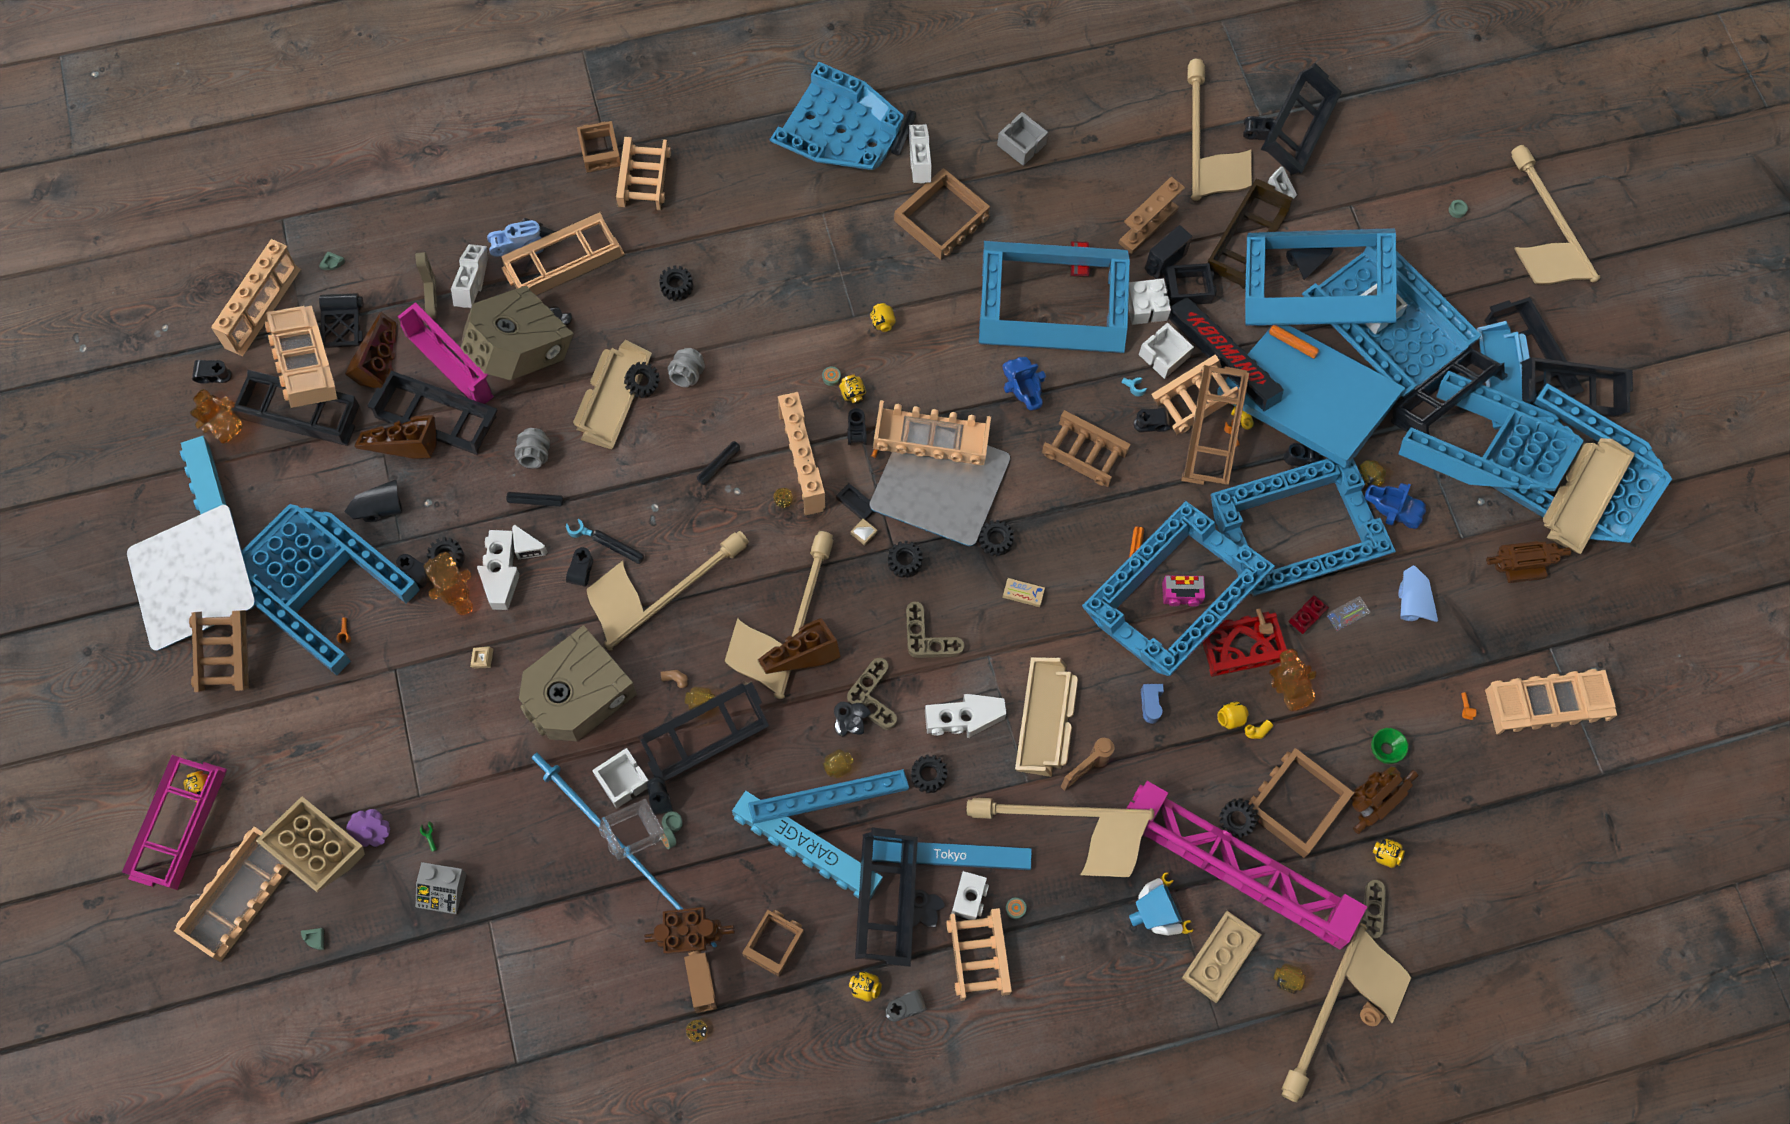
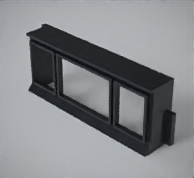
M1313 63L1311 67L1299 73L1261 148L1262 151L1268 152L1290 172L1289 175L1303 172L1342 93L1328 79L1329 75L1316 63ZM1306 81L1323 96L1317 110L1300 95ZM1296 100L1314 116L1300 146L1295 144L1281 131ZM1277 137L1296 152L1294 157L1276 142Z
M1530 297L1513 303L1508 300L1490 307L1491 312L1484 320L1487 325L1498 323V319L1520 313L1528 329L1518 333L1525 336L1532 335L1545 359L1567 362ZM1551 373V378L1556 377L1564 390L1561 392L1566 395L1575 397L1577 394L1584 392L1575 375ZM1544 374L1535 377V384L1544 381Z
M1469 346L1394 404L1392 407L1393 419H1391V423L1406 432L1410 428H1414L1429 435V426L1492 376L1502 381L1507 378L1508 374L1505 373V363L1500 364L1472 349V346ZM1473 364L1484 370V372L1478 375L1466 367ZM1448 371L1455 374L1462 373L1473 379L1443 404L1429 397L1439 389L1441 381ZM1423 401L1437 408L1424 419L1410 412Z
M1535 357L1520 362L1522 364L1521 401L1538 407L1533 404L1536 401L1535 371H1543L1544 386L1547 383L1551 385V373L1589 377V404L1583 405L1602 416L1617 418L1630 413V392H1633V370ZM1596 378L1613 380L1614 407L1597 406Z
M247 370L246 380L234 408L231 409L237 419L348 446L355 429L353 421L359 409L355 396L336 391L337 399L331 401L347 405L337 429L317 425L326 401L317 404L310 423L268 413L267 410L276 388H286L281 387L279 377ZM257 382L270 385L260 410L247 407Z
M394 371L390 372L382 388H377L367 405L368 408L372 409L375 418L393 425L394 422L398 421L401 424L411 421L409 419L421 397L463 411L451 434L436 430V440L478 455L479 448L494 419L497 418L496 413L498 411L497 408ZM396 388L415 394L403 417L384 411ZM469 414L483 419L471 442L457 437Z
M744 681L638 736L650 760L647 763L654 777H659L666 781L768 727L769 724L759 706L762 701L752 681L749 683ZM745 692L758 720L737 730L724 703ZM718 706L731 734L687 756L674 729ZM669 732L682 760L660 770L647 743Z
M875 827L871 828V832L863 834L855 959L885 961L887 965L911 966L918 837L898 835L896 830ZM873 841L902 844L900 867L872 864ZM872 871L900 874L897 926L868 923ZM868 929L897 932L895 956L867 954Z

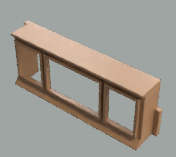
M1204 365L1201 369L1203 371L1185 471L1182 473L1181 481L1204 485V481L1229 485L1249 373H1247V370L1225 367L1223 369ZM1212 372L1241 377L1238 398L1208 394ZM1207 399L1236 404L1228 451L1198 446ZM1197 451L1226 456L1223 479L1193 473Z

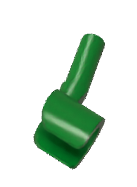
M428 822L430 830H424L423 825H421L420 833L426 836L431 851H435L436 847L431 834L434 826L431 822Z

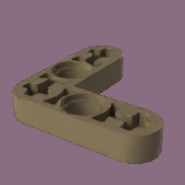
M426 252L416 253V265L424 283L425 312L432 319H437L435 275Z
M919 602L908 604L906 622L907 647L910 656L915 658L957 657L963 653L964 642L958 637L925 638L924 608ZM913 608H917V611H919L917 613V620H913V612H910ZM913 625H918L921 628V632L913 634L910 628ZM914 639H918L919 652H915L913 648L915 644ZM933 643H938L942 649L939 652H934L930 646ZM944 643H947V652H944ZM953 643H957L959 647L957 651H954V648H952Z
M876 658L849 690L847 701L851 705L854 703H861L866 707L870 704L876 705L878 708L877 712L870 714L867 718L881 728L891 730L897 722L896 714L870 696L888 672L887 661L883 658ZM880 664H882L883 671L881 669L878 670L875 677L873 675V673L876 671L875 665L879 666ZM865 678H870L873 680V685L865 687L862 681ZM860 689H861L862 692H861L860 698H859L860 701H859V700L852 701V700H853V696H852V695H855V696H856V695L859 693ZM881 710H883L882 716H884L885 718H888L889 716L892 717V723H884V718L879 716Z
M1372 880L1365 887L1364 905L1367 906V909L1360 920V923L1366 925L1367 930L1365 931L1373 940L1382 935L1384 925L1385 886L1379 880ZM1376 885L1380 892L1376 893L1375 900H1369V898L1372 899L1374 897V891L1370 890V888ZM1370 905L1378 907V915H1372L1369 912ZM1327 915L1323 920L1326 921L1329 915ZM1379 919V922H1374V929H1377L1378 932L1372 935L1368 928L1372 926V920Z

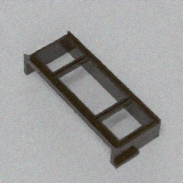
M1257 178L1207 262L1210 264V270H1213L1215 274L1239 284L1243 289L1246 287V269L1242 273L1218 262V260L1224 254L1246 265V257L1226 249L1242 219L1245 217L1269 228L1267 232H1277L1288 214L1293 201L1292 197L1274 190L1275 186ZM1255 198L1280 208L1273 222L1247 212Z

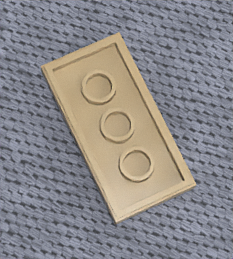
M1226 911L1182 979L1217 1003L1261 937V934Z

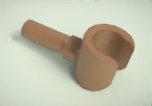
M1261 608L1256 609L1260 620L1259 631L1262 634H1272V624L1265 623Z

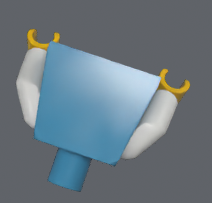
M1166 872L1161 878H1157L1144 886L1139 894V900L1136 901L1139 911L1129 915L1130 921L1134 927L1144 923L1145 927L1154 933L1167 936L1193 932V929L1187 930L1185 927L1186 924L1191 923L1190 920L1182 922L1168 889L1173 880L1167 882L1164 879L1169 875Z

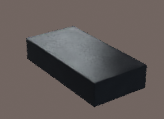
M850 483L836 495V499L861 520H867L874 512L870 508V500Z

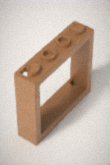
M943 168L931 179V182H927L895 211L894 221L941 260L945 255H950L956 245H961L967 235L973 234L978 225L988 220L990 206ZM946 186L975 210L977 214L940 246L909 220L908 217L941 187Z
M1295 748L1291 753L1289 751L1286 752L1281 759L1284 763L1280 768L1276 766L1269 774L1272 777L1271 780L1263 782L1258 789L1261 793L1257 798L1253 795L1248 804L1251 805L1253 803L1255 805L1253 809L1258 810L1256 815H1259V820L1257 821L1259 824L1305 858L1354 792ZM1293 760L1340 795L1305 843L1258 808Z

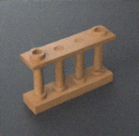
M1170 177L1124 221L1131 229L1119 240L1118 244L1133 254L1178 211L1179 206L1173 203L1172 200L1185 187L1173 177Z
M1064 410L1059 422L1062 425L1060 432L1052 445L1045 442L1042 453L1048 459L1056 460L1093 479L1098 485L1108 487L1112 476L1108 475L1118 456L1125 458L1131 444ZM1072 430L1079 436L1067 454L1058 448L1068 431ZM1089 439L1095 442V445L1086 461L1083 462L1075 458L1084 440ZM1105 447L1112 453L1100 471L1091 465L1101 448Z
M234 610L230 617L202 618V611L191 612L189 626L192 628L194 676L191 678V685L194 688V692L205 691V685L232 684L235 686V691L249 689L246 610ZM230 625L233 628V634L230 637H203V626ZM231 644L233 646L232 656L204 657L203 645ZM232 664L234 666V674L232 676L204 677V665Z

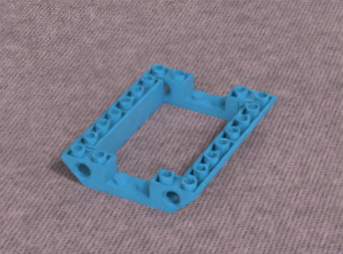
M1395 228L1248 233L1245 292L1246 326L1396 323ZM1377 241V295L1265 298V243L1266 249L1376 246Z
M984 241L979 344L1124 353L1128 326L1130 265L1128 250ZM1002 260L1109 267L1110 265L1108 274L1110 291L1107 327L999 320Z
M1353 458L1346 468L1330 459H1325L1211 493L1214 520L1220 533L1241 548L1244 544L1247 546L1248 544L1240 528L1243 520L1239 511L1335 483L1362 543L1272 570L1251 592L1253 596L1396 552L1381 518H1373L1361 491L1365 483Z
M1185 501L1082 607L1099 628L1156 673L1171 676L1275 568V565L1246 544L1240 548L1216 530L1213 520ZM1189 535L1241 574L1167 651L1156 639L1148 640L1125 622L1124 614L1117 610V608Z

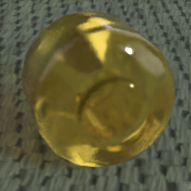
M694 686L690 692L686 693L685 704H688L690 710L715 697V694H712L709 688Z
M838 749L824 758L823 767L829 777L833 776L835 779H838L851 772V763L854 761L849 752L844 753L843 750Z

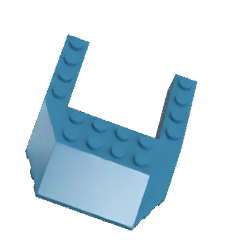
M1448 371L1441 381L1437 398L1447 401L1472 380ZM1481 385L1456 406L1502 424L1483 457L1414 428H1410L1403 438L1399 455L1469 485L1555 491L1584 440L1574 434L1568 426L1564 427L1558 421L1559 418L1555 414Z
M1547 383L1533 404L1555 414L1560 420L1598 442L1600 438L1613 439L1635 453L1589 538L1630 543L1672 480L1671 476L1665 471L1663 464L1657 459L1648 442ZM1493 487L1541 517H1544L1554 499L1552 495L1543 490Z
M289 504L242 550L255 597V606L335 675H338L351 661L344 652L297 614L306 602L350 558L406 604L420 590L414 580L329 512L323 513L310 508H300Z

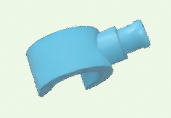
M1123 378L1122 383L1130 387L1133 395L1143 396L1146 393L1147 388L1138 390L1134 387V385L1141 383L1142 378H1135L1133 380Z
M578 519L580 525L578 531H571L568 524H566L567 532L571 537L577 538L582 534L592 536L593 530L584 527L580 519Z

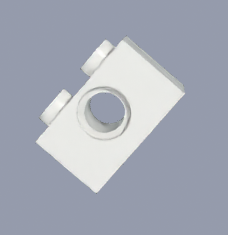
M962 872L952 914L969 920H974L977 916H981L984 904H980L982 896L986 897L989 887L988 884H985L986 877ZM972 892L976 895L977 899L969 901L965 895Z

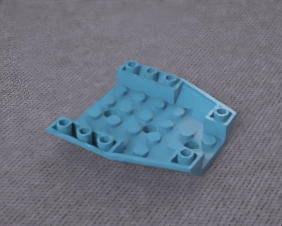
M818 62L811 73V84L784 127L778 126L770 141L815 162L873 170L881 166L893 146L904 115L866 82ZM813 115L815 118L809 120L806 116ZM844 129L846 132L838 133L837 130ZM871 142L877 144L875 147L868 146Z

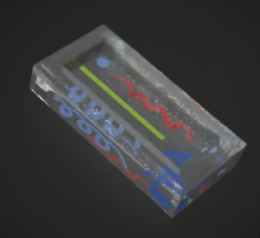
M1359 596L1329 612L1327 617L1336 631L1367 616L1370 610Z

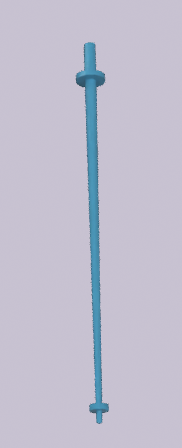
M535 753L532 759L546 773L543 780L545 782L553 780L677 910L683 909L558 775L561 768L558 765L551 767L538 753ZM715 942L711 943L713 947L717 946Z

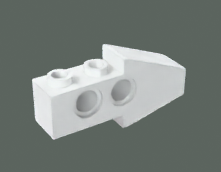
M909 125L913 183L931 182V157L927 125Z
M469 244L460 257V267L451 287L453 306L471 308L478 291L482 290L488 261L487 246Z
M489 530V536L485 538L487 554L483 556V566H477L491 608L495 610H508L519 579L517 567H513V531ZM499 549L503 550L500 554H494ZM494 568H501L498 572H492Z
M964 694L963 702L925 706L927 734L932 733L934 736L942 735L944 732L960 734L966 730L967 738H970L1001 722L1006 716L1004 698ZM968 715L971 720L963 721L961 716ZM947 716L951 719V722L944 723L941 718Z

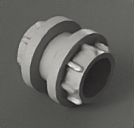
M692 348L678 350L674 355L673 361L668 366V374L671 381L680 387H689V385L696 384L699 375L705 369L703 356Z
M528 428L517 436L515 457L519 463L531 469L541 467V464L548 460V450L550 448V439L546 436L545 432L537 428Z

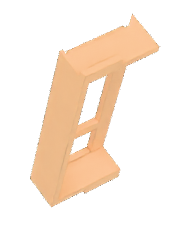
M599 212L501 256L504 263L501 269L511 286L515 285L516 289L527 286L532 293L538 295L620 258L625 253L617 239L613 237ZM599 224L610 245L592 252L582 231ZM576 234L587 255L546 273L535 252ZM530 255L541 276L521 284L511 263Z

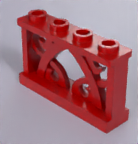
M1270 612L1262 613L1265 623H1271L1273 626V633L1267 638L1264 637L1265 634L1259 631L1260 620L1258 616H1244L1237 621L1232 619L1223 621L1203 642L1211 677L1286 662L1290 655L1288 648L1286 649L1277 614H1270ZM1239 633L1245 634L1257 641L1252 646L1248 657H1245L1244 653L1239 649L1230 647L1231 642ZM1219 634L1221 639H1215L1218 644H1223V646L1217 647L1210 642V636ZM1273 638H1275L1278 651L1269 642ZM1261 645L1262 647H1260L1259 649L1262 650L1263 653L1257 654L1255 649ZM1213 651L1220 652V662L1216 663ZM1228 652L1236 653L1238 655V658L1232 659L1231 655H1233V653L1228 654Z

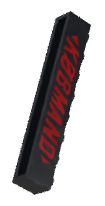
M1186 297L1170 307L1169 320L1208 358L1216 355L1223 369L1230 367L1247 370L1249 378L1246 395L1264 412L1281 402L1284 391L1282 386L1276 383L1268 372L1264 371L1254 359H1251L1244 349L1240 348L1230 336H1227L1194 302ZM1227 375L1240 387L1241 377Z

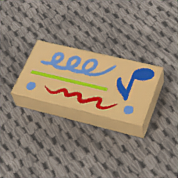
M1008 578L1003 598L1040 607L1045 588Z

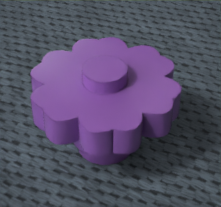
M369 809L366 812L358 811L354 813L347 824L346 830L363 847H367L369 844L377 847L385 842L386 837L389 835L390 827L388 821L382 820L383 816L379 811Z

